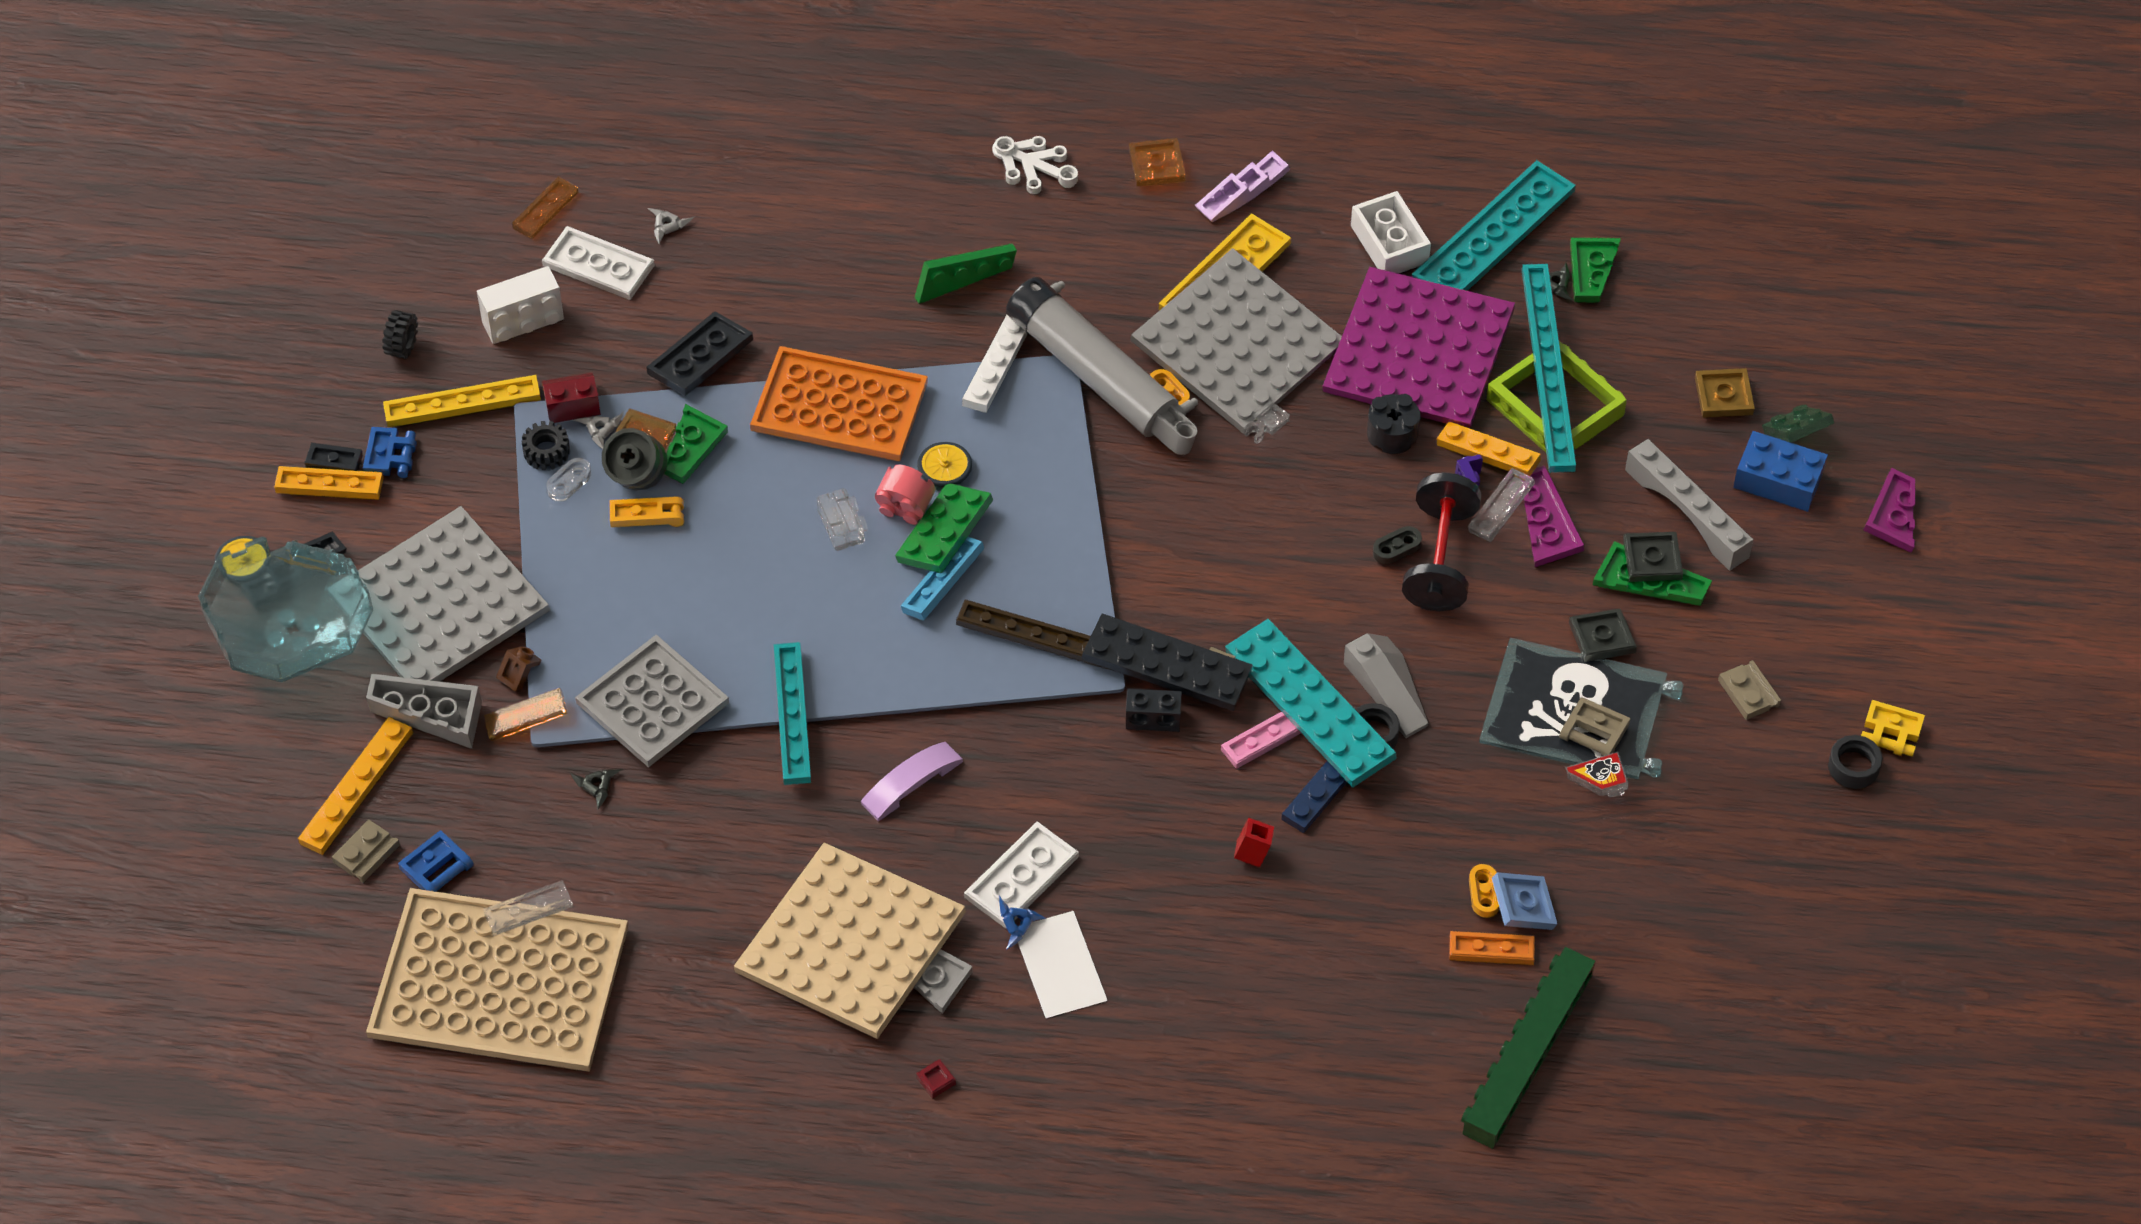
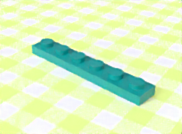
M800 642L773 644L784 785L811 783Z

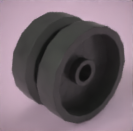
M635 428L621 429L612 434L605 442L602 450V466L605 473L616 483L635 491L647 490L655 486L664 476L667 468V454L663 445L644 431Z

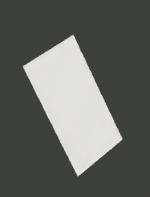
M1074 911L1032 922L1026 933L1022 935L1018 945L1045 1018L1108 1001Z

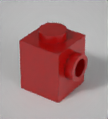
M1248 818L1237 839L1234 859L1260 867L1271 846L1274 826Z

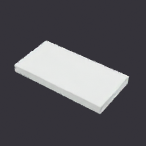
M568 226L542 260L544 267L549 266L551 270L631 300L655 266L654 260Z
M1036 822L964 892V898L1007 929L1003 921L1004 917H1001L999 895L1009 908L1027 909L1079 857V852L1039 822Z

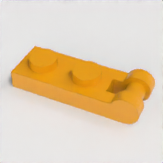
M681 497L610 500V526L629 527L669 524L673 527H680L684 524V514L681 512L684 509V500Z

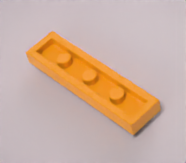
M1448 422L1437 437V446L1465 456L1480 454L1483 462L1526 478L1531 476L1541 461L1540 453L1453 422Z
M279 466L274 488L276 493L379 500L383 475L381 472Z

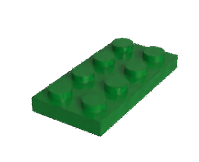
M951 483L945 485L895 554L897 562L942 573L993 502L991 493Z

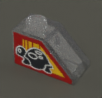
M1618 752L1565 767L1569 780L1600 796L1616 797L1622 795L1624 790L1628 789V781Z

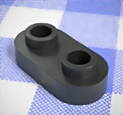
M1405 526L1377 539L1373 545L1374 559L1382 564H1391L1415 553L1421 547V532L1414 527Z

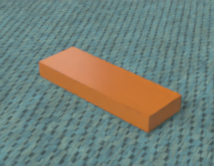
M1450 931L1449 960L1534 965V936Z

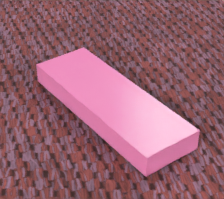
M1280 712L1221 745V751L1237 769L1301 734V732Z

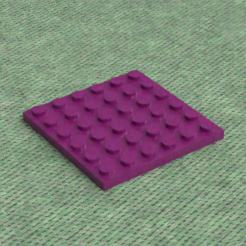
M1369 267L1323 383V392L1372 404V400L1376 397L1389 394H1408L1418 406L1420 417L1446 424L1453 422L1471 428L1515 310V303Z

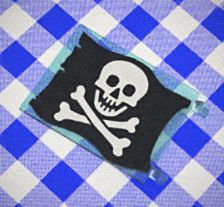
M1510 638L1479 743L1573 765L1601 758V753L1570 739L1565 741L1559 738L1564 724L1580 698L1583 697L1630 718V725L1613 753L1618 754L1624 776L1639 780L1642 771L1651 777L1657 778L1661 774L1662 761L1656 758L1644 759L1662 693L1672 699L1679 700L1682 696L1683 683L1680 681H1666L1667 673L1608 659L1584 662L1581 653ZM1578 726L1574 728V730L1605 744L1608 739Z

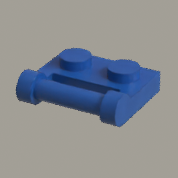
M441 830L398 863L399 869L421 890L437 892L463 870L468 871L474 866L471 858ZM452 858L457 860V862L431 882L426 879Z

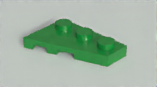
M1571 238L1570 251L1574 302H1600L1620 246L1621 238Z

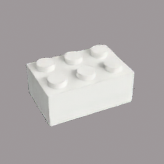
M1398 191L1352 206L1351 227L1378 269L1399 274L1419 267L1429 259L1431 243Z
M549 266L477 290L482 323L492 344L506 341L515 336L564 320L560 288Z

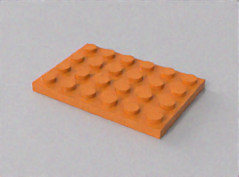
M779 346L750 423V429L754 432L901 461L928 384V376Z

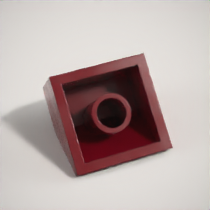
M592 372L542 381L549 422L558 423L601 415L595 378Z

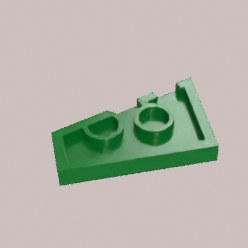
M685 404L682 418L676 427L674 439L670 442L666 452L667 468L664 475L684 484L728 433V426Z

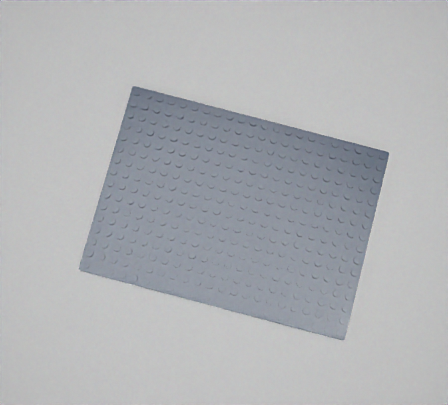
M1054 355L1014 359L987 413L962 406V398L981 362L896 369L928 376V384L901 461L751 431L750 423L766 381L696 387L686 396L673 389L598 396L601 415L598 416L610 417L612 419L624 412L618 426L614 427L615 430L604 439V445L615 432L621 429L635 428L657 439L663 445L665 452H667L670 442L674 439L677 424L682 418L685 404L728 426V433L684 484L664 475L655 486L647 490L637 491L616 483L605 473L602 466L603 449L592 440L586 426L587 424L574 420L554 423L555 426L557 424L562 425V429L565 428L567 431L570 445V455L568 454L567 461L563 460V465L560 467L558 464H555L556 469L551 470L550 466H547V471L542 470L541 466L538 469L533 468V464L529 465L527 459L525 460L521 440L523 433L526 434L528 427L533 429L532 424L537 423L538 426H541V421H545L546 425H549L546 402L534 401L515 404L522 573L525 579L549 604L550 608L549 612L525 626L526 647L533 650L534 655L542 660L540 665L531 667L528 674L532 746L546 747L617 740L576 704L575 697L655 635H658L729 697V704L693 733L779 725L773 644L800 642L806 722L1123 692L1125 683L1122 673L956 625L957 616L965 599L1090 636L1101 613L1115 617L1080 378ZM598 426L596 428L600 430L603 428V426ZM543 442L537 445L536 448L546 450L554 447L556 444L553 442ZM938 442H952L965 448L972 459V470L969 476L957 485L989 492L992 495L993 502L968 536L982 541L984 550L926 619L921 620L904 614L901 605L930 570L898 563L895 554L916 525L907 523L903 517L897 515L893 517L883 515L879 511L881 506L875 500V493L890 466L891 469H894L895 465H905L918 470V458L925 448ZM935 486V493L926 511L944 487ZM681 497L684 500V509L681 511L684 514V524L680 527H673L669 524L629 527L610 526V500Z

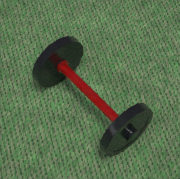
M1446 472L1431 474L1423 478L1417 485L1416 502L1419 508L1426 514L1440 519L1434 563L1420 564L1410 568L1403 577L1402 593L1413 605L1425 610L1450 611L1462 606L1467 600L1469 587L1467 579L1456 569L1444 565L1450 521L1465 520L1474 516L1480 509L1482 493L1477 484L1459 474Z

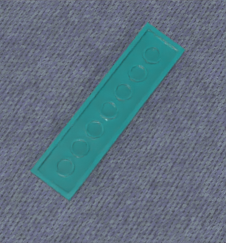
M1536 160L1412 273V277L1468 291L1575 192L1576 185Z
M1266 619L1225 646L1226 653L1235 656V659L1253 664L1249 676L1250 679L1352 787H1355L1397 759L1396 752L1269 619Z

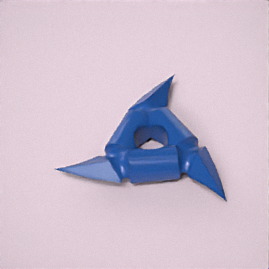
M999 895L1001 917H1004V924L1009 934H1011L1007 950L1022 939V935L1026 933L1032 921L1046 918L1030 909L1009 908ZM1015 916L1021 919L1019 926L1014 922Z

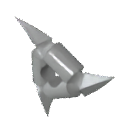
M648 208L656 215L654 233L659 244L664 234L674 232L679 227L682 228L694 218L680 220L678 216L668 211Z
M624 412L612 419L610 417L595 416L593 418L591 416L575 419L574 421L587 424L586 426L592 440L603 449L604 439L615 430L614 427L618 426ZM598 426H603V428L600 429V430L597 429L596 427H598Z

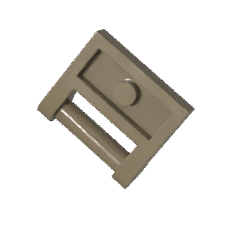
M1581 697L1564 724L1559 738L1565 741L1570 739L1601 753V757H1605L1614 753L1616 746L1630 725V718ZM1578 726L1608 739L1605 744L1574 730V728Z

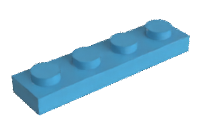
M967 537L942 573L930 571L902 603V612L925 620L984 550L982 541Z

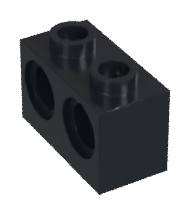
M1127 689L1126 729L1180 732L1182 691Z

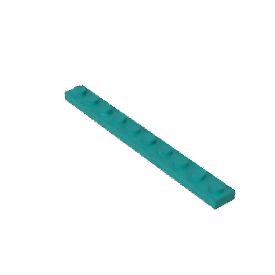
M1525 264L1522 266V277L1549 473L1575 472L1576 461L1548 264Z

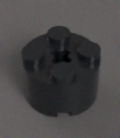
M1389 394L1372 400L1367 423V438L1372 446H1378L1382 449V452L1387 454H1400L1408 451L1414 442L1416 443L1419 433L1420 411L1413 402L1412 397L1408 394Z

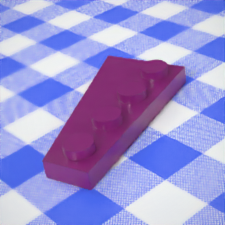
M1545 465L1537 467L1529 478L1520 475L1534 566L1538 567L1584 551V544Z

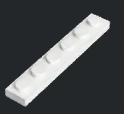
M1006 315L962 398L963 407L987 413L1027 336V333L1010 319L1008 315Z

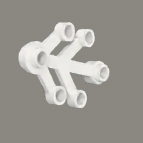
M1003 136L998 138L993 144V154L997 158L1003 159L1006 168V182L1008 184L1015 185L1020 182V171L1015 168L1013 159L1022 162L1027 178V191L1030 194L1041 192V180L1037 178L1035 169L1057 178L1059 183L1065 188L1073 187L1078 181V171L1074 166L1065 165L1059 169L1043 161L1053 159L1056 162H1064L1067 159V149L1064 146H1055L1053 149L1045 150L1046 140L1042 136H1035L1032 139L1014 142L1012 138ZM1032 149L1034 152L1024 153L1022 151Z

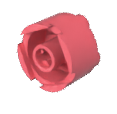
M895 465L894 469H891L890 466L875 493V500L881 506L879 511L887 517L897 515L903 517L907 523L916 525L923 517L935 493V485L930 479L927 482L921 478L923 473L905 465Z

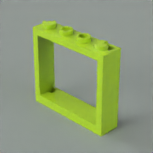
M1559 341L1562 367L1606 405L1571 430L1573 447L1576 450L1623 417L1627 399L1620 391H1616L1608 384L1603 376L1593 371L1586 361L1577 357L1567 345ZM1531 354L1488 384L1486 400L1546 452L1542 419L1509 391L1513 386L1535 372L1533 354Z

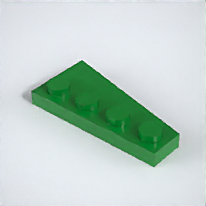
M1614 541L1593 580L1592 586L1701 606L1711 587L1712 580L1682 568V580L1629 582L1624 545Z

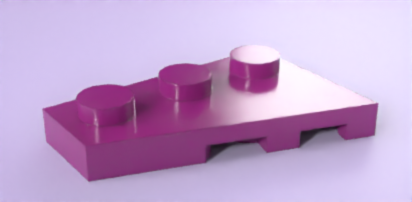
M1891 468L1863 531L1910 553L1914 549L1913 530L1915 528V519H1913V508L1915 506V478Z

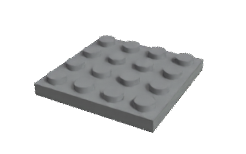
M658 635L653 636L575 697L576 704L647 767H650L729 704V697Z

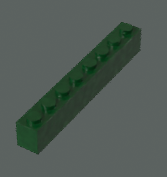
M1567 947L1563 949L1560 956L1556 954L1553 957L1549 966L1550 974L1548 977L1543 976L1537 987L1539 993L1536 998L1531 997L1524 1010L1526 1013L1524 1019L1516 1021L1512 1030L1514 1036L1510 1042L1507 1040L1504 1042L1499 1053L1501 1058L1498 1064L1492 1063L1486 1076L1489 1078L1485 1085L1480 1084L1475 1093L1474 1100L1476 1102L1473 1107L1468 1106L1461 1118V1122L1464 1123L1463 1135L1491 1149L1495 1148L1594 973L1595 960Z

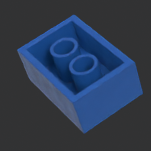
M1752 431L1738 465L1733 488L1808 512L1822 478L1828 454Z

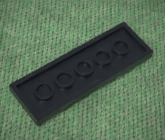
M1101 613L1082 654V660L1173 691H1182L1181 694L1231 711L1235 710L1253 664Z

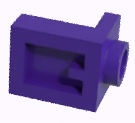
M1480 454L1466 456L1457 460L1455 474L1469 478L1479 486L1480 479L1478 474L1481 473L1482 456Z

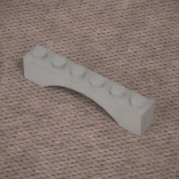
M1649 439L1628 451L1625 470L1642 487L1653 489L1675 503L1699 530L1711 553L1729 571L1749 559L1753 539Z

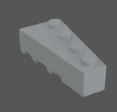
M371 674L366 696L371 713L385 718L391 717L410 727L472 749L482 704L478 686Z

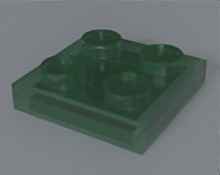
M1799 405L1792 409L1793 412L1772 417L1771 421L1763 424L1762 427L1765 435L1793 442L1834 424V419L1831 413L1821 411V409L1810 408L1807 405Z

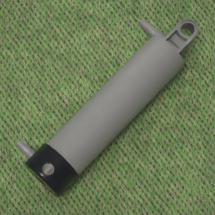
M1033 277L1021 284L1007 303L1006 314L1027 334L1033 336L1145 437L1155 435L1176 454H1188L1192 449L1198 430L1185 415L1198 405V400L1192 398L1179 405L1178 400L1061 297L1059 292L1065 288L1063 281L1050 286L1041 277Z

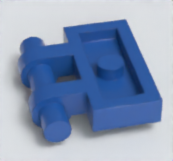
M371 427L363 471L381 472L382 475L390 476L391 468H398L397 475L400 478H406L408 471L412 469L413 460L411 457L412 452L416 450V433L407 431L405 437H398L397 428ZM395 449L402 450L401 456L394 455Z

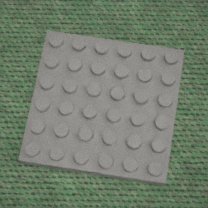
M1232 248L1131 335L1130 341L1165 370L1170 371L1182 384L1244 434L1335 354L1342 336Z
M462 506L329 588L330 595L400 677L438 682L550 611L549 604Z

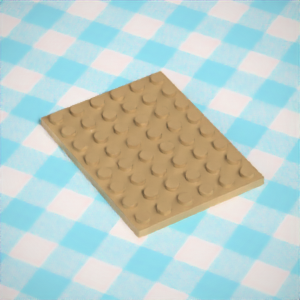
M410 888L368 1024L367 1037L590 1072L629 927L628 921Z

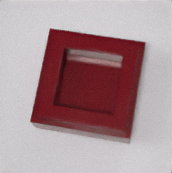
M940 1059L916 1073L917 1080L932 1099L956 1085V1079Z

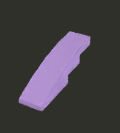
M1271 151L1258 164L1255 165L1251 162L1236 176L1231 173L1195 206L1211 222H1214L1251 201L1290 171L1289 165L1274 151Z

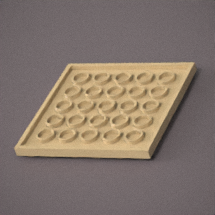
M823 843L736 962L734 969L736 973L878 1039L966 913L964 905Z

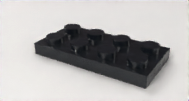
M714 311L646 367L647 374L686 396L753 341V332Z

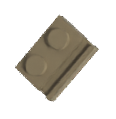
M1753 660L1745 666L1742 664L1719 674L1718 681L1745 720L1765 713L1774 706H1780L1781 699Z
M368 819L332 856L333 863L353 877L356 876L364 883L400 846L399 839L393 838L387 831Z

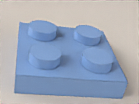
M1497 872L1492 877L1505 926L1552 930L1557 925L1548 888L1543 876Z

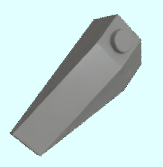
M1367 633L1345 645L1344 665L1377 704H1383L1394 711L1400 722L1399 731L1403 736L1408 738L1426 728L1428 721L1404 656L1387 636Z

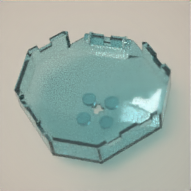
M259 537L245 543L246 549L231 554L230 550L218 555L198 598L202 613L232 670L283 683L354 652L373 612V606L369 590L360 579L359 572L352 559H345L343 554L335 553L333 549L326 550L298 543L297 540L288 541L286 546L270 552L267 538ZM293 624L297 625L299 631L289 634L286 628H291Z

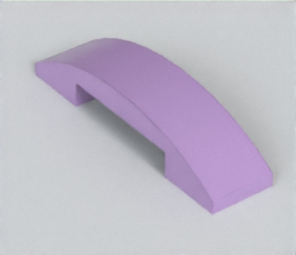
M946 742L928 747L889 772L861 800V804L879 822L900 807L899 801L936 774L939 773L941 776H944L961 764L963 759Z

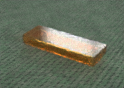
M558 176L512 222V228L533 239L579 193L578 187Z
M560 688L488 713L484 717L488 737L491 741L568 713L563 692Z

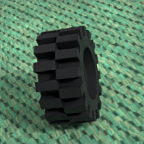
M399 310L391 312V315L388 316V322L386 321L385 323L386 329L383 331L384 338H382V343L384 344L382 349L384 354L404 359L411 355V350L414 349L413 344L416 343L415 336L418 334V330H416L418 327L416 314Z
M541 421V426L534 423L532 424L533 429L528 427L526 434L523 433L521 440L525 460L527 459V463L529 465L533 464L535 469L541 466L542 470L547 471V466H550L551 470L556 469L555 464H558L559 467L562 466L563 460L567 461L568 454L570 455L569 438L565 428L562 429L560 424L555 426L553 421H550L549 425H546L545 421ZM543 442H553L556 444L554 447L546 450L536 448L537 445Z

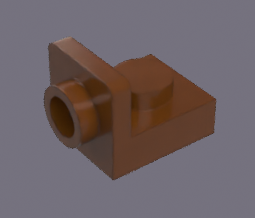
M521 646L507 650L496 678L515 692L522 690L531 667L540 665L542 660L534 655L533 650Z

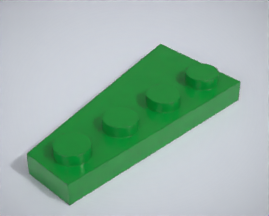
M1012 243L925 261L915 299L918 304L1011 269L1017 249Z

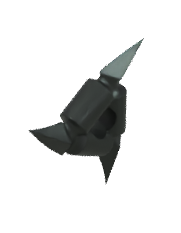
M1565 262L1560 271L1549 273L1551 290L1553 294L1556 293L1558 296L1573 300L1566 292L1570 274Z
M605 769L602 772L597 771L585 775V778L571 772L570 774L579 787H583L584 791L596 797L598 810L608 796L607 793L611 782L610 777L624 769ZM601 782L599 787L594 786L593 783Z

